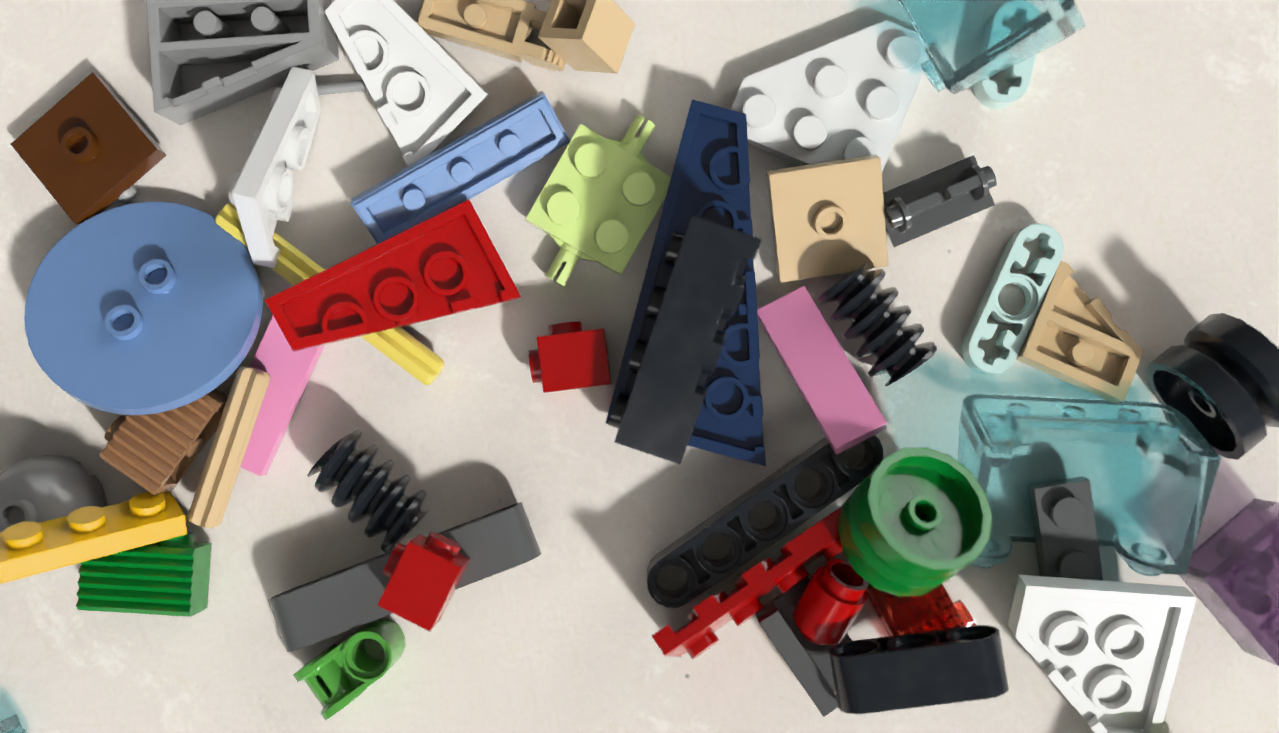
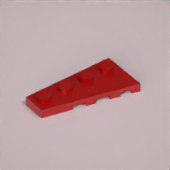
M842 506L785 544L780 549L782 555L776 560L772 561L771 558H767L741 574L740 578L734 582L736 588L729 594H726L725 591L715 596L712 594L692 608L693 612L688 615L690 622L674 632L668 624L653 634L652 638L664 656L681 657L688 653L692 660L719 641L714 632L733 620L737 627H739L762 611L765 607L760 599L776 587L779 588L782 594H785L810 575L805 567L822 554L827 561L840 555L843 551L838 523Z

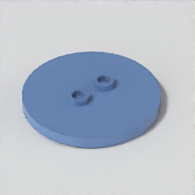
M170 202L133 203L109 209L80 223L62 237L47 253L33 276L27 293L24 315L25 331L29 347L40 368L71 397L92 408L122 415L156 414L185 406L200 399L217 388L238 368L251 349L259 330L263 310V291L257 268L253 264L246 247L241 241L217 225L215 217L182 204Z

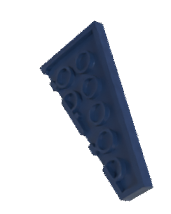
M693 99L691 101L606 424L609 423L618 394L621 393L627 396L631 394L637 375L627 372V367L637 339L645 342L649 341L655 321L645 318L655 285L667 288L673 266L663 262L673 232L677 231L685 234L693 215L753 236L749 193L750 173L747 120L745 113ZM748 258L742 275L745 277L744 290L737 310L734 311L731 320L726 321L723 332H726L724 346L712 376L707 377L704 386L707 387L706 395L688 446L766 466L759 370L760 351L756 281L753 259Z

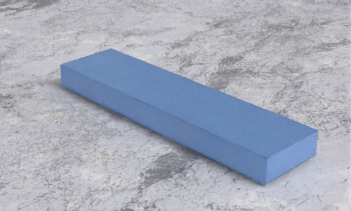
M540 91L351 198V205L376 243L379 244L475 197L563 147L570 140L545 93Z

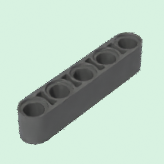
M522 502L438 533L457 542L461 546L459 554L470 558L456 589L519 566L541 555ZM393 550L269 598L268 602L286 651L292 652L393 614L377 606L390 580L389 577L383 575V570Z

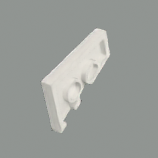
M292 66L283 87H277L274 90L270 103V114L263 128L258 127L253 133L249 158L243 170H237L231 179L229 199L231 204L236 207L252 262L256 265L275 268L280 249L274 245L272 238L277 220L289 222L294 205L291 199L293 190L292 170L302 171L304 169L319 120L321 106L315 73L312 70Z

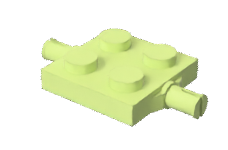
M635 115V119L621 142L606 139L580 124L526 217V222L549 234L560 247L559 252L544 276L553 281L562 263H565L566 265L556 283L565 287V283L579 259L597 262L614 273L621 275L667 195L671 177L650 165L644 156L640 154L653 129L656 128V125L648 120L641 134L636 138L635 135L645 119L641 115Z

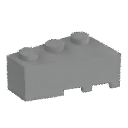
M146 0L154 112L179 125H184L278 86L280 83L285 82L292 66L314 71L338 61L337 34L324 12L332 2L330 0Z

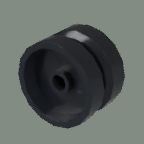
M1224 313L1210 314L1188 332L1184 339L1185 346H1170L1149 363L1146 375L1149 386L1160 404L1191 437L1209 450L1225 458L1239 460L1267 436L1266 427H1279V348L1263 333L1239 318Z

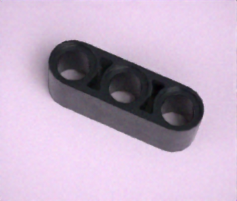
M989 625L963 626L856 640L838 644L829 651L838 708L840 711L849 714H867L983 700L1003 695L1009 688L1000 632L998 628Z

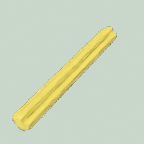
M229 202L219 211L215 222L234 238L241 241L247 251H249L236 207ZM274 231L272 238L274 245L280 249L276 266L271 268L292 285H296L325 270ZM401 327L361 336L424 385H430L434 382L444 368V361L441 357Z

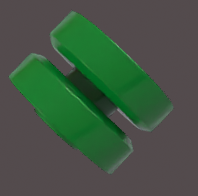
M928 447L903 448L885 457L873 469L870 475L854 489L842 505L838 531L842 551L855 572L873 587L899 597L922 596L945 583L956 572L965 568L979 557L990 540L992 514L987 495L975 476L952 456Z

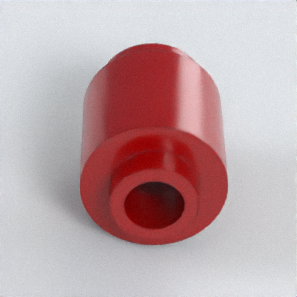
M832 559L827 562L826 566L819 567L793 611V619L800 633L814 644L836 645L841 643L867 600L866 589L868 582L855 572L849 562Z

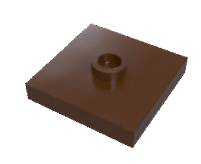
M94 72L88 75L11 143V146L65 213L78 225L102 213L124 191L128 190L167 156L104 79Z

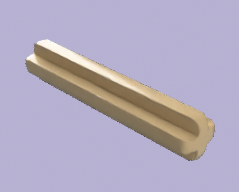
M240 366L236 371L188 513V520L195 525L214 528L222 523L270 381V375L260 369Z

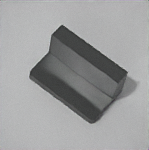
M806 578L785 594L781 593L764 605L765 608L755 616L822 716L825 717L838 708L829 655L830 649L836 645H818L808 641L800 633L798 626L794 622L793 611L810 582V579ZM846 634L841 643L850 642L852 640L849 637V635Z

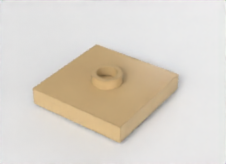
M875 154L766 171L776 270L780 283L853 272L867 262L869 263L864 270L889 266L881 157Z

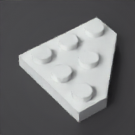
M889 20L882 21L744 77L730 110L746 114L749 145L799 166L876 154L881 157V171H883L937 40Z
M1018 575L1008 626L1017 640L1033 656L1051 681L1071 705L1077 709L1095 733H1160L1196 597L1184 586Z

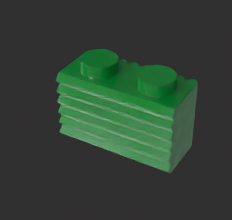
M187 531L186 535L81 562L78 570L80 578L77 583L80 588L77 592L79 599L76 607L78 610L191 617L208 607L212 543L194 541V533Z

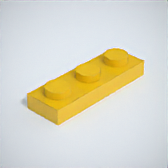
M144 492L122 503L105 507H82L72 511L68 516L40 523L27 521L13 524L3 532H0V584L186 535L185 514L171 492L159 495Z

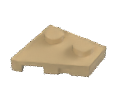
M1060 261L1016 360L1113 403L1123 402L1126 399L1144 350L1126 330L1120 329L1114 323L1111 312L1097 297L1091 300L1070 276L1075 272L1066 262Z

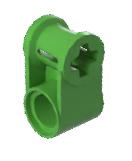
M377 619L365 624L338 645L333 644L295 672L293 676L297 682L305 681L323 706L320 714L327 720L360 696L367 687L380 679L397 662L405 649V636L402 629L395 622L388 619ZM365 639H374L382 645L385 651L384 660L374 659L367 654L364 648Z

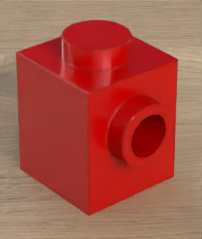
M581 321L548 325L550 335L536 337L538 349L529 350L533 383L542 382L543 393L612 385L604 328L582 331Z
M430 532L428 537L419 534L411 539L407 546L398 543L384 567L383 575L389 577L390 580L377 606L431 631L441 620L470 558L459 554L461 546L457 542L435 532Z

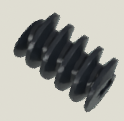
M867 262L819 296L818 302L821 305L838 301L839 306L830 317L831 321L834 323L846 319L851 320V325L842 337L845 341L863 337L865 341L856 352V357L860 359L875 355L877 361L868 371L870 377L888 373L890 378L885 386H889L929 360L937 351V346L934 342L915 344L923 334L924 327L921 324L902 326L911 314L910 307L908 305L892 309L889 307L899 291L896 287L878 291L877 287L886 273L883 269L865 272L864 268L869 263Z
M356 430L330 447L310 469L307 476L310 477L320 472L315 482V488L319 492H326L337 486L331 499L332 504L336 508L352 501L354 502L348 514V519L352 523L370 516L364 530V534L368 538L375 537L386 531L381 550L384 553H389L428 513L429 510L423 512L420 509L427 493L421 490L407 497L404 492L411 478L405 475L393 482L388 480L394 462L390 459L377 467L373 466L371 463L378 447L374 444L358 452L355 447L362 432Z

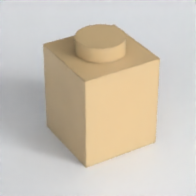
M551 0L538 38L576 71L618 74L635 23L613 0Z

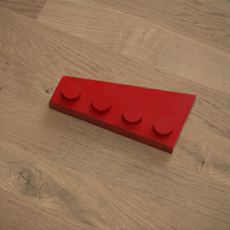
M468 199L265 299V302L292 351L297 352L521 298V295L471 201Z

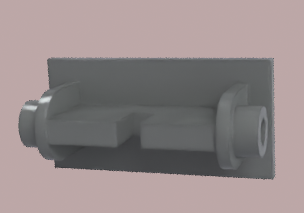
M972 155L884 192L886 231L893 247L994 206L995 203L989 189L997 185V180L992 168L988 165L980 168L975 156Z

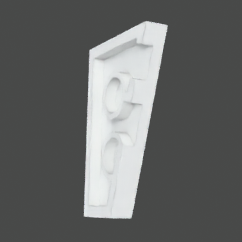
M334 0L324 11L355 70L362 77L376 103L383 122L390 129L407 166L433 153L489 95L395 0Z

